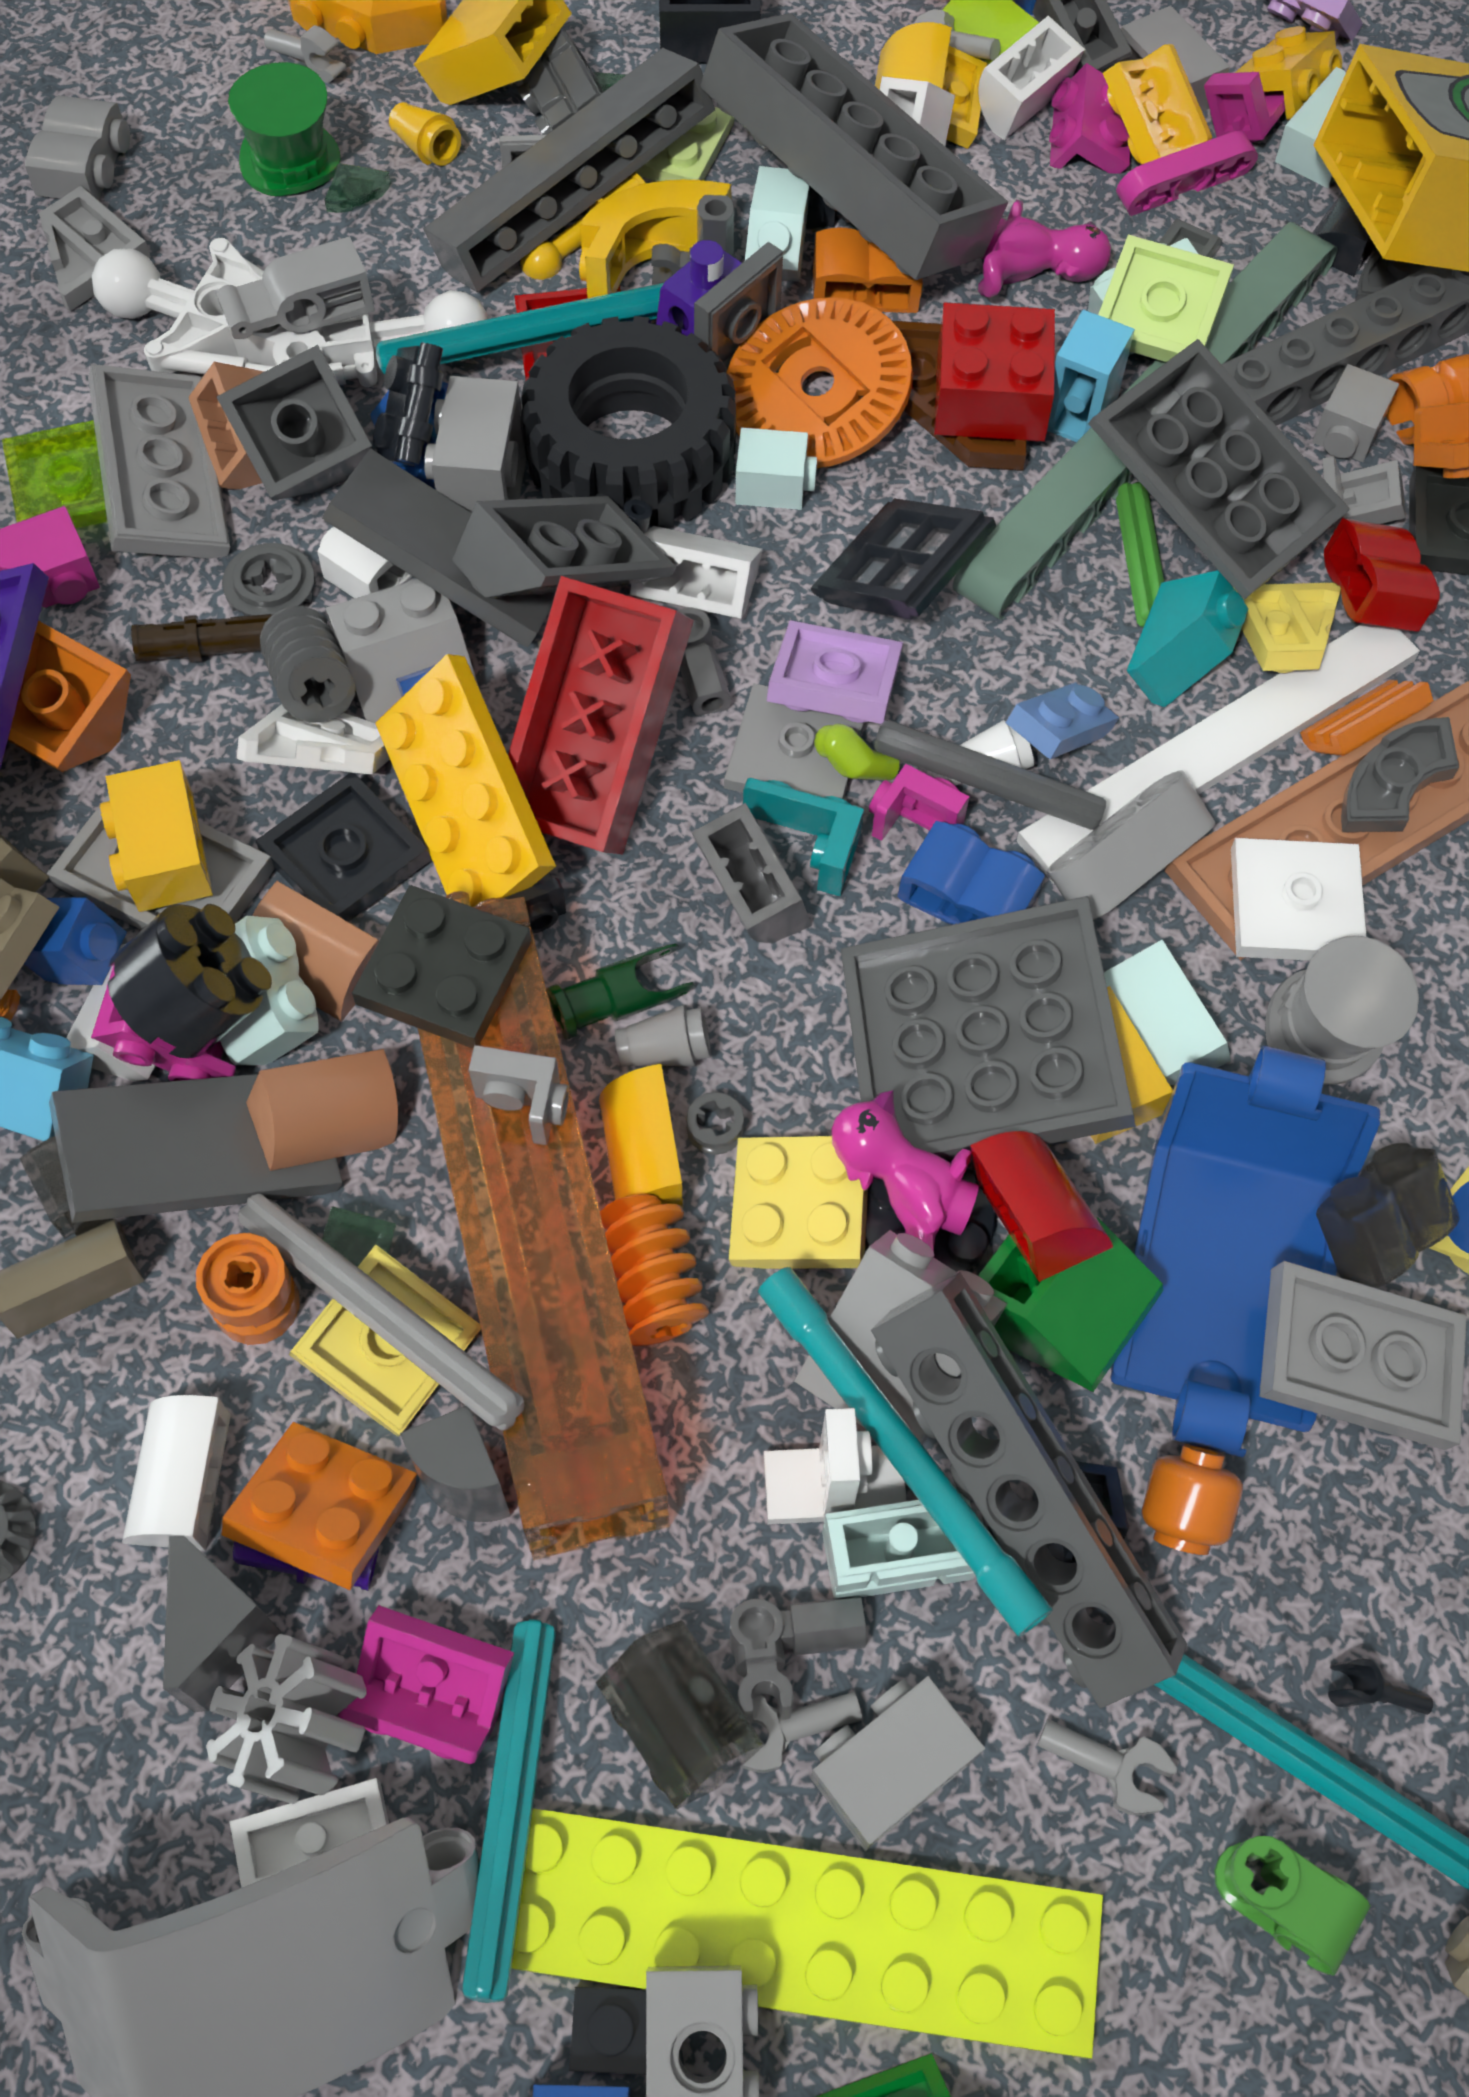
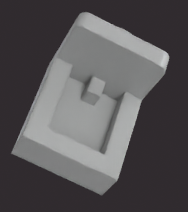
M1335 456L1322 459L1324 480L1350 508L1334 524L1336 528L1342 518L1375 524H1383L1406 518L1402 473L1398 460L1341 474Z

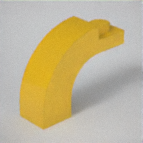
M691 179L657 181L628 188L598 203L585 215L580 223L582 253L579 262V276L582 281L587 283V298L616 293L623 277L633 266L652 258V248L654 245L669 244L680 251L689 252L690 247L697 243V206L699 200L704 195L729 196L732 200L731 184Z

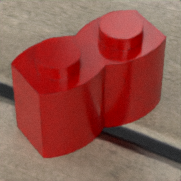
M1346 518L1341 519L1324 548V562L1331 580L1341 586L1342 602L1348 616L1358 623L1419 632L1427 618L1437 608L1440 591L1432 571L1426 565L1420 564L1421 554L1413 535L1404 528Z

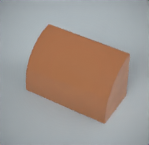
M214 361L188 398L209 458L216 472L219 487L240 490L261 484L262 481L216 396L265 371Z
M276 881L262 898L252 916L279 918L295 940L299 961L298 975L311 990L315 998L316 1007L342 1022L355 1006L352 991L376 949L379 940Z
M384 1049L261 1070L246 1102L270 1171L377 1150L394 1143L397 1134V1095L393 1075Z

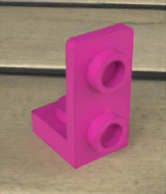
M1259 72L1213 73L1204 84L1216 137L1240 130L1245 132L1251 143L1263 140L1285 111L1283 91L1264 92Z

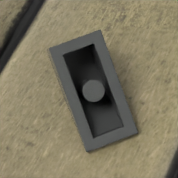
M1036 0L1033 14L1039 23L1049 16L1085 48L1076 67V72L1086 63L1101 71L1131 55L1132 50L1106 0Z

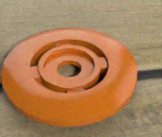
M837 297L801 301L773 313L759 323L751 336L738 346L727 370V374L732 378L736 391L737 435L740 437L741 427L808 433L807 456L817 457V468L834 466L849 461L865 453L880 442L900 419L908 403L913 381L912 359L907 342L893 321L881 311L866 303ZM825 371L834 377L833 386L823 395L811 396L802 390L804 380L814 372Z

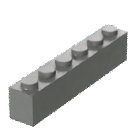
M665 48L660 49L423 228L442 268L457 281L479 292L714 112L715 107L711 97L700 88L703 73L699 63Z

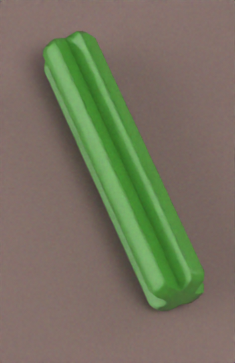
M1126 482L1118 488L1119 495L1116 497V504L1136 621L1140 627H1144L1160 585L1164 582L1148 491L1140 482L1133 484Z

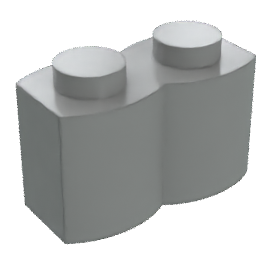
M60 95L51 101L44 117L42 130L31 141L25 161V168L36 196L61 199L81 185L99 200L103 189L112 186L114 163L119 152L126 153L130 145V128L127 121L122 118L118 103Z

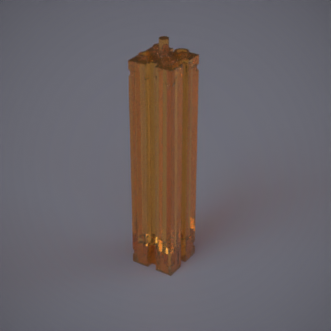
M457 891L446 896V898L471 906L469 894L466 892ZM524 896L509 900L491 898L473 907L530 928L531 932ZM531 932L532 941L479 1046L556 1058L560 1084L569 1085L533 933ZM418 1028L489 1369L491 1373L522 1396L524 1400L523 1412L516 1417L512 1427L503 1430V1435L517 1494L523 1530L529 1543L533 1561L587 1548L590 1543L614 1537L615 1540L670 1527L666 1485L658 1460L657 1448L570 1086L568 1108L563 1125L552 1124L548 1145L534 1144L529 1125L531 1106L523 1105L519 1110H503L488 1105L482 1098H476L468 1071L473 1048Z

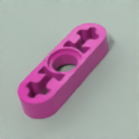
M1233 131L1137 166L1121 179L1116 188V193L1129 215L1133 216L1179 199V194L1194 189L1199 192L1245 175L1255 165L1258 153L1244 131Z

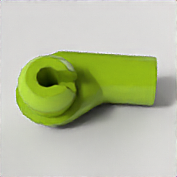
M838 723L825 725L816 733L814 740L816 751L820 756L828 758L834 769L842 776L850 779L884 781L892 780L898 774L899 760L879 753L877 750H872L853 728Z

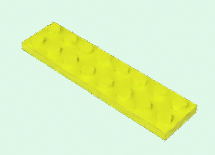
M533 1808L512 1969L646 1990V1971L648 1967L741 1965L742 1985L757 1984L758 2008L1092 2059L1103 1895Z

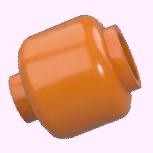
M1183 1444L1180 1456L1166 1455L1154 1461L1142 1505V1517L1145 1523L1155 1530L1153 1539L1156 1542L1179 1551L1197 1555H1208L1211 1546L1222 1545L1230 1540L1241 1501L1243 1484L1233 1472L1222 1468L1225 1455L1210 1449Z

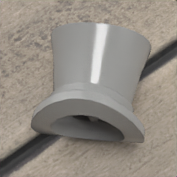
M1346 936L1329 942L1321 947L1311 958L1306 970L1294 973L1275 990L1266 1013L1265 1033L1267 1045L1324 1059L1326 1070L1323 1085L1342 1084L1360 1077L1377 1061L1384 1046L1393 1044L1402 1038L1413 1025L1418 1012L1419 994L1417 982L1411 968L1404 958L1391 946L1377 939L1364 936Z

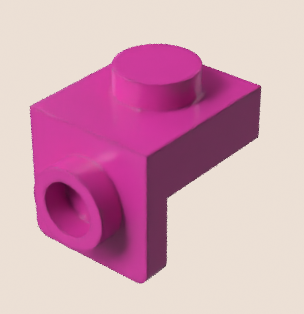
M905 764L893 782L884 780L880 784L871 800L869 812L874 814L872 836L882 841L900 815L928 830L932 828L935 821L964 825L969 796L960 792L950 781L939 777L933 778Z

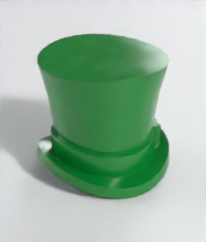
M277 62L251 69L235 81L229 92L228 104L231 113L245 135L240 149L239 165L244 180L252 188L269 196H286L316 188L328 182L336 175L340 166L341 155L336 141L323 128L327 105V89L324 81L316 72L300 64Z

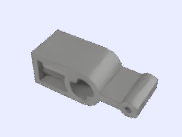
M350 236L279 257L265 268L262 279L237 287L225 285L216 291L219 304L234 339H246L254 331L280 324L290 332H307L375 311L367 273Z

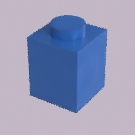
M86 897L47 898L59 906V909L24 965L43 980L56 984L103 985L111 966L108 967L110 960L119 951L127 931Z

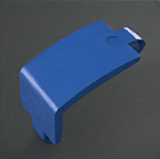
M1263 1045L1257 1055L1250 1076L1190 1062L1184 1063L1181 1066L1157 1135L1133 1252L1163 1283L1164 1291L1113 1363L1110 1375L1111 1382L1116 1385L1176 1400L1172 1440L1237 1457H1244L1246 1450L1241 1449V1445L1245 1436L1248 1418L1301 1432H1309L1316 1421L1317 1413L1262 1398L1259 1395L1271 1269L1281 1262L1287 1261L1336 1276L1350 1194L1380 1125L1379 1108L1321 1094L1326 1070L1324 1059Z

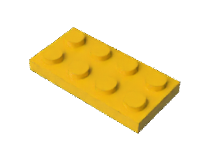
M445 655L375 724L447 897L497 916L503 911L501 904L503 898L532 887L553 870L556 865L465 656Z

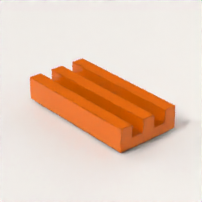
M1388 680L1300 732L1302 740L1311 751L1316 753L1345 756L1428 707L1434 701L1428 682H1419L1413 685V681H1403L1398 684L1397 680Z

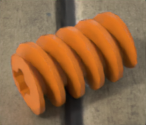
M650 1194L618 1198L607 1204L599 1212L598 1218L599 1223L607 1230L604 1234V1244L606 1249L613 1254L610 1258V1270L616 1278H619L616 1282L615 1291L617 1297L623 1303H626L622 1307L621 1317L627 1327L632 1328L627 1337V1342L632 1346H648L672 1340L688 1332L692 1328V1324L701 1321L709 1314L707 1305L703 1303L687 1304L686 1299L701 1292L703 1288L702 1282L697 1278L680 1277L681 1274L695 1267L697 1263L695 1256L691 1253H674V1250L683 1247L689 1242L690 1234L685 1229H668V1226L677 1223L683 1218V1208L678 1204H662L657 1196Z

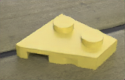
M1334 582L1264 584L1244 600L1249 609L1241 629L1263 671L1289 673L1294 670H1315L1320 668L1341 591L1340 585Z

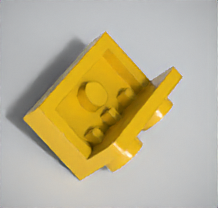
M1302 26L1280 30L1275 34V39L1265 47L1253 52L1252 58L1235 73L1259 72L1264 92L1283 91L1286 119L1290 120L1336 67L1342 69V56L1340 51L1336 49L1335 31L1306 33L1305 27Z
M1165 44L1143 59L1118 62L1103 72L1108 85L1107 97L1113 110L1122 117L1129 134L1128 146L1130 152L1138 163L1144 164L1212 139L1210 129L1173 44Z

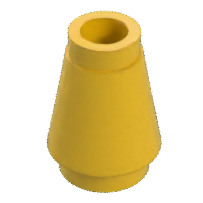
M405 102L397 104L389 115L391 130L404 141L424 164L430 165L434 163L444 166L452 162L457 156L461 147V134L451 117Z

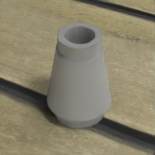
M683 1004L631 1024L627 1028L615 1030L616 1049L622 1067L631 1065L651 1066L661 1064L662 1066H697V1060L711 1057L708 1027L702 1007L688 1010L686 1005Z

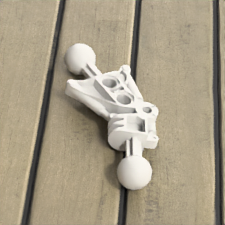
M217 238L210 243L209 248L213 262L195 291L160 279V273L150 258L135 249L121 248L109 251L97 261L92 273L95 297L102 307L114 316L120 318H140L149 311L155 310L177 318L169 331L157 339L148 342L144 347V353L151 371L173 373L183 371L205 375L214 361L267 371L318 345L339 385L346 384V380L358 378L362 386L372 387L377 383V374H379L376 348L380 341L489 319L480 300L466 292L449 290L435 296L425 307L424 315L370 322L369 313L311 330V332L300 333L290 332L280 324L254 331L246 339H234L219 304L216 291L225 285L237 287L260 280L264 271L242 257L225 238Z

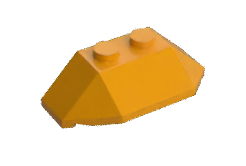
M288 0L293 20L303 29L308 31L314 25L319 26L333 37L338 38L346 47L351 49L360 47L375 54L427 45L448 20L446 0Z

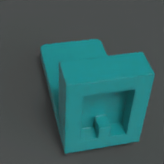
M748 778L743 789V804L746 803L753 817L817 835L810 861V868L819 870L817 890L841 896L861 837L864 808L853 806L839 797H820L798 791L780 781H762Z

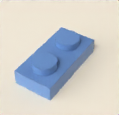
M1075 682L1017 703L1006 724L1047 758L1053 759L1103 738L1113 729L1119 717L1105 706V701L1098 692Z

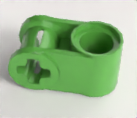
M1256 1836L1226 1848L1219 1856L1214 1870L1216 1887L1221 1897L1233 1909L1271 1934L1276 1942L1287 1951H1290L1291 1945L1304 1952L1310 1957L1306 1964L1327 1975L1334 1976L1337 1973L1371 1907L1368 1900L1351 1885L1321 1870L1288 1847L1284 1842L1271 1836ZM1260 1859L1264 1863L1260 1876L1269 1883V1886L1254 1890L1250 1886L1253 1882L1254 1873L1245 1864Z

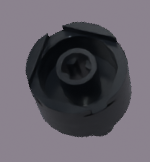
M178 904L164 909L111 958L108 967L114 965L115 976L107 983L110 997L117 1011L138 1036L149 1044L159 1037L176 1047L169 1054L188 1059L196 1058L206 1053L259 1007L264 993L271 988V975L260 961L251 957L246 945L235 933L236 928L233 919L225 910L214 904H207L202 909Z

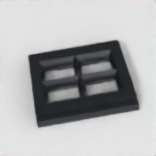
M894 498L892 502H887L813 584L811 591L829 604L912 620L914 616L919 617L997 527L994 517L984 516L983 511Z

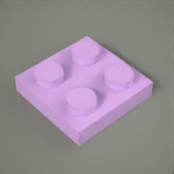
M790 620L769 680L766 701L783 704L796 711L813 710L842 716L852 722L863 723L869 721L882 724L885 720L898 670L903 642Z

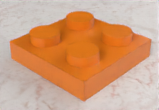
M292 1422L224 1514L221 1535L351 1590L407 1504L415 1488L417 1473L296 1422Z

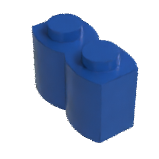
M935 821L903 873L897 897L901 901L953 925L1032 908L1040 893L1045 875L1036 868L1034 862L1029 857L1020 852H1006L990 848L968 826Z

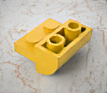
M922 22L901 28L887 40L880 52L875 86L880 90L882 76L927 81L955 95L946 140L968 149L978 132L981 111L978 87L987 62L949 46L952 27L947 25Z

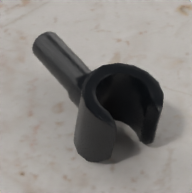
M1361 1658L1330 1665V1669L1346 1674L1353 1683V1689L1328 1692L1330 1701L1338 1707L1344 1708L1379 1701L1382 1703L1388 1702L1426 1715L1432 1711L1433 1699L1431 1697L1392 1685L1390 1682L1383 1680L1380 1669L1370 1659Z

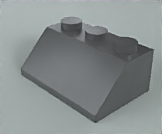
M609 496L476 501L452 559L455 565L470 580L472 587L485 598L526 594L542 595L556 592L561 576L600 588H615L672 577L676 566Z

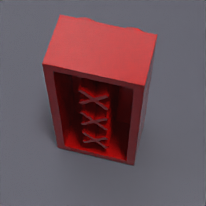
M560 577L508 753V757L542 833L604 853L623 855L694 620L674 609L567 577Z

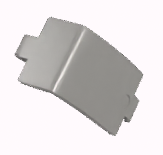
M406 1817L215 1899L118 1931L110 1930L95 1917L93 1909L88 1902L79 1898H69L49 1887H44L28 1897L32 1915L29 1916L23 1925L22 1937L42 2003L61 2021L76 2078L81 2087L91 2097H297L405 2043L445 2018L456 2002L445 1948L470 1930L480 1863L475 1838L468 1831L460 1828H442L422 1836L421 1827Z

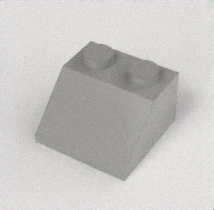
M450 376L445 400L437 399L434 427L435 433L438 435L436 444L428 443L426 447L425 475L427 479H434L436 491L471 513L476 501L517 500L520 498L527 458L518 381Z
M418 579L325 608L330 628L355 681V697L364 720L373 723L377 722L402 698L396 682L397 678L434 666L447 654L465 656L477 683L462 632L450 600Z

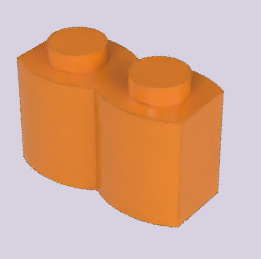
M837 227L816 232L813 257V299L830 297L852 299L866 303L881 312L917 313L919 311L923 278L915 280L901 272L895 262L877 245L864 239L859 230Z

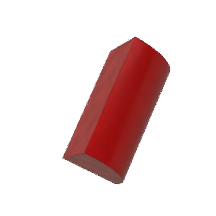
M1011 1131L990 1136L970 1145L977 1180L981 1190L1039 1282L1113 1248L1109 1236L1047 1143L1040 1136L1025 1131Z

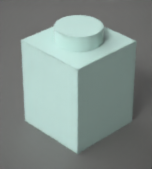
M741 427L736 466L735 504L802 510L804 491H815L817 457L807 456L808 433Z

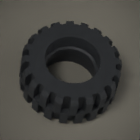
M634 316L633 321L619 322L618 317L604 318L602 325L590 327L589 323L574 328L571 332L572 337L566 340L561 336L546 349L547 357L541 355L531 367L529 379L524 383L521 395V413L529 473L534 485L542 489V497L609 496L622 511L627 501L634 499L642 500L652 509L649 526L655 525L666 529L674 527V518L682 516L688 521L701 513L702 500L708 504L713 503L722 492V482L725 483L730 479L736 451V391L733 380L726 373V365L713 350L708 352V345L693 333L685 336L682 334V329L679 326L666 321L663 322L662 326L651 324L649 317ZM619 411L649 412L663 417L672 423L668 428L657 434L638 439L612 438L588 428L597 419Z

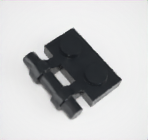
M420 343V346L398 348L397 355L391 357L386 368L384 385L389 390L385 413L382 412L379 415L374 427L373 444L378 447V454L399 467H415V465H420L423 446L431 441L433 425L429 424L428 421L434 392L441 391L444 373L439 371L443 348L433 344Z

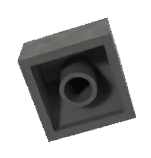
M318 345L216 396L272 501L323 491L346 481L370 448L373 450L368 437Z

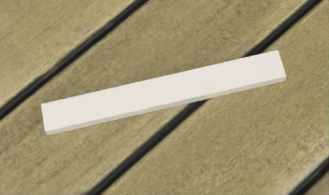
M1360 624L1326 645L1319 669L1294 670L1289 673L1276 675L1087 790L1086 792L1103 797L1107 801L1106 809L1099 825L1151 784L1179 770L1185 772L1198 795L1408 666L1416 660L1420 650L1397 628ZM1048 814L1018 833L1017 842L1054 884L1047 873V869L1054 861L1093 830Z

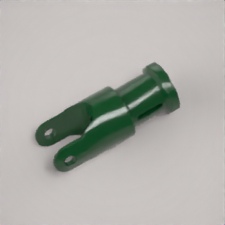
M666 944L596 969L595 977L565 988H561L558 984L547 987L546 994L549 1007L563 1037L568 1040L577 1036V1029L608 1017L618 1021L687 994L695 987L694 982L685 983L662 992L648 991L642 987L635 974V970L645 963L676 951L679 948L678 944Z

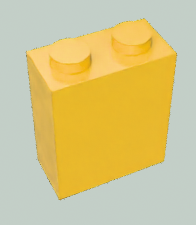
M463 0L413 65L439 101L452 105L525 79L572 13L563 0Z

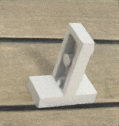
M855 1408L825 1410L819 1448L764 1451L767 1524L824 1522L825 1515L828 1513L906 1502V1489L903 1478L879 1446H871L869 1431H857Z

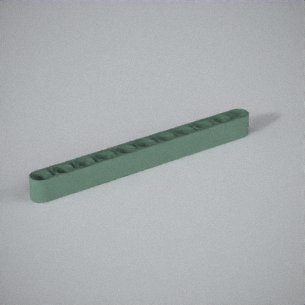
M1289 222L1227 286L1206 344V348L1220 364L1253 350L1254 344L1262 336L1268 338L1285 320L1283 318L1284 312L1291 305L1297 307L1314 289L1311 287L1312 283L1320 274L1324 277L1328 274L1337 256V246L1294 222ZM1156 359L1127 391L1166 362ZM1090 428L996 525L997 527L956 573L952 584L953 590L1001 621L1004 618L1001 615L1003 610L1012 601L1018 603L1038 582L1034 579L1036 575L1046 565L1051 568L1071 547L1067 545L1069 540L1078 531L1084 533L1103 513L1099 509L1110 497L1116 499L1119 495V486L1126 482L1131 483L1134 480L1131 477L1132 473L1098 434Z

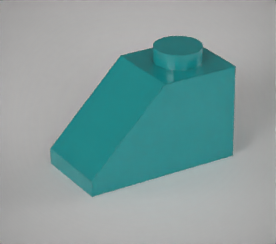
M1219 570L1161 583L1126 671L1151 703L1166 707L1233 652L1249 608L1246 606L1242 596L1236 592Z

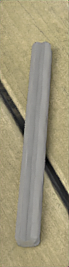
M254 1194L248 1197L246 1206L238 1212L240 1224L251 1233L265 1237L274 1244L282 1258L490 1426H496L499 1430H507L514 1425L516 1417L524 1410L525 1405L522 1396L272 1199H267L262 1194Z

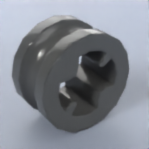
M720 1092L705 1093L696 1098L688 1108L686 1128L688 1138L694 1147L703 1153L717 1155L727 1153L737 1146L738 1138H742L744 1131V1114L742 1107L736 1099ZM711 1111H715L720 1119L730 1117L733 1123L726 1122V1133L715 1136L711 1128L700 1130L697 1124L704 1125L705 1114Z

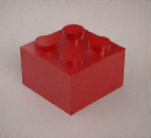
M943 303L937 349L934 435L1045 442L1054 399L1055 309Z

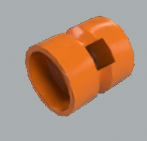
M1469 354L1439 361L1431 368L1429 366H1421L1393 374L1389 380L1399 383V386L1386 416L1390 424L1393 426L1410 420L1414 424V413L1419 407L1469 402ZM1414 426L1396 431L1404 445L1414 444Z
M252 1233L231 1234L214 1242L202 1255L196 1269L197 1291L220 1330L233 1341L247 1345L266 1344L282 1336L294 1323L300 1308L299 1290L278 1248L265 1237Z

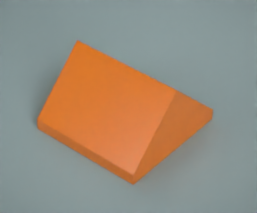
M38 620L7 741L61 772L112 751L121 738L131 674L127 669Z

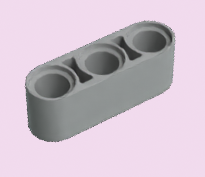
M1179 770L1164 776L1143 790L1054 861L1047 869V873L1066 901L1088 896L1092 918L1095 920L1119 905L1213 828L1215 820L1185 772Z

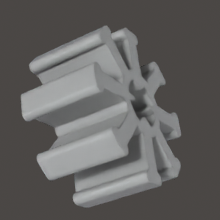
M279 1634L275 1638V1644L277 1645L275 1652L250 1644L237 1656V1663L243 1666L248 1686L245 1694L222 1686L216 1688L210 1704V1711L237 1720V1722L216 1740L210 1739L207 1742L206 1749L210 1763L234 1770L233 1773L228 1775L227 1784L295 1804L299 1798L298 1788L318 1795H325L337 1784L338 1777L332 1774L325 1751L328 1744L351 1752L359 1750L365 1732L364 1726L336 1717V1715L357 1697L360 1699L364 1698L367 1690L361 1675L339 1668L344 1663L343 1656L294 1637Z

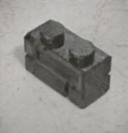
M682 1620L645 1634L635 1640L618 1658L619 1661L611 1665L595 1682L609 1703L614 1720L622 1729L626 1730L648 1765L653 1782L667 1795L675 1809H679L715 1791L740 1769L741 1765L746 1763L764 1746L759 1735L744 1716L734 1697Z

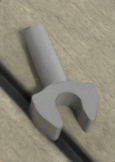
M933 9L918 16L916 19L918 23L934 22L952 27L949 46L973 57L994 61L999 55L1000 41L998 39L955 31L953 25L954 17L943 10Z
M312 26L301 37L275 29L268 30L264 36V44L267 49L305 61L307 67L316 72L326 83L334 80L347 68L345 63L333 60L327 55L338 45V41L319 26Z
M855 1692L793 1709L790 1719L784 1720L781 1719L779 1710L769 1706L762 1694L758 1695L753 1699V1723L761 1724L766 1729L768 1741L759 1749H750L737 1755L735 1765L757 1773L779 1770L783 1763L782 1755L791 1741L862 1721L861 1709ZM738 1705L725 1719V1727L727 1729L741 1728L748 1725L744 1724L739 1716Z
M1047 1718L1037 1746L1106 1778L1114 1794V1808L1129 1815L1153 1814L1164 1809L1162 1801L1150 1794L1139 1791L1135 1787L1132 1775L1136 1767L1145 1766L1155 1773L1167 1777L1177 1773V1767L1160 1744L1146 1737L1138 1739L1133 1747L1115 1751Z

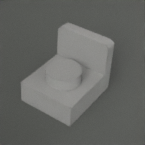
M474 1045L468 1071L475 1097L482 1098L488 1105L503 1110H519L523 1105L531 1106L529 1125L533 1143L548 1145L552 1124L563 1125L569 1101V1085L560 1084L556 1058Z

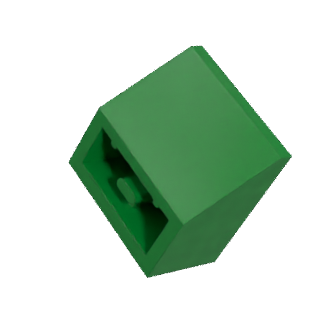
M1098 1217L1096 1218L1109 1236L1113 1248L1040 1282L1009 1234L978 1275L993 1288V1295L1007 1304L994 1328L1008 1350L1094 1392L1164 1291L1163 1283Z

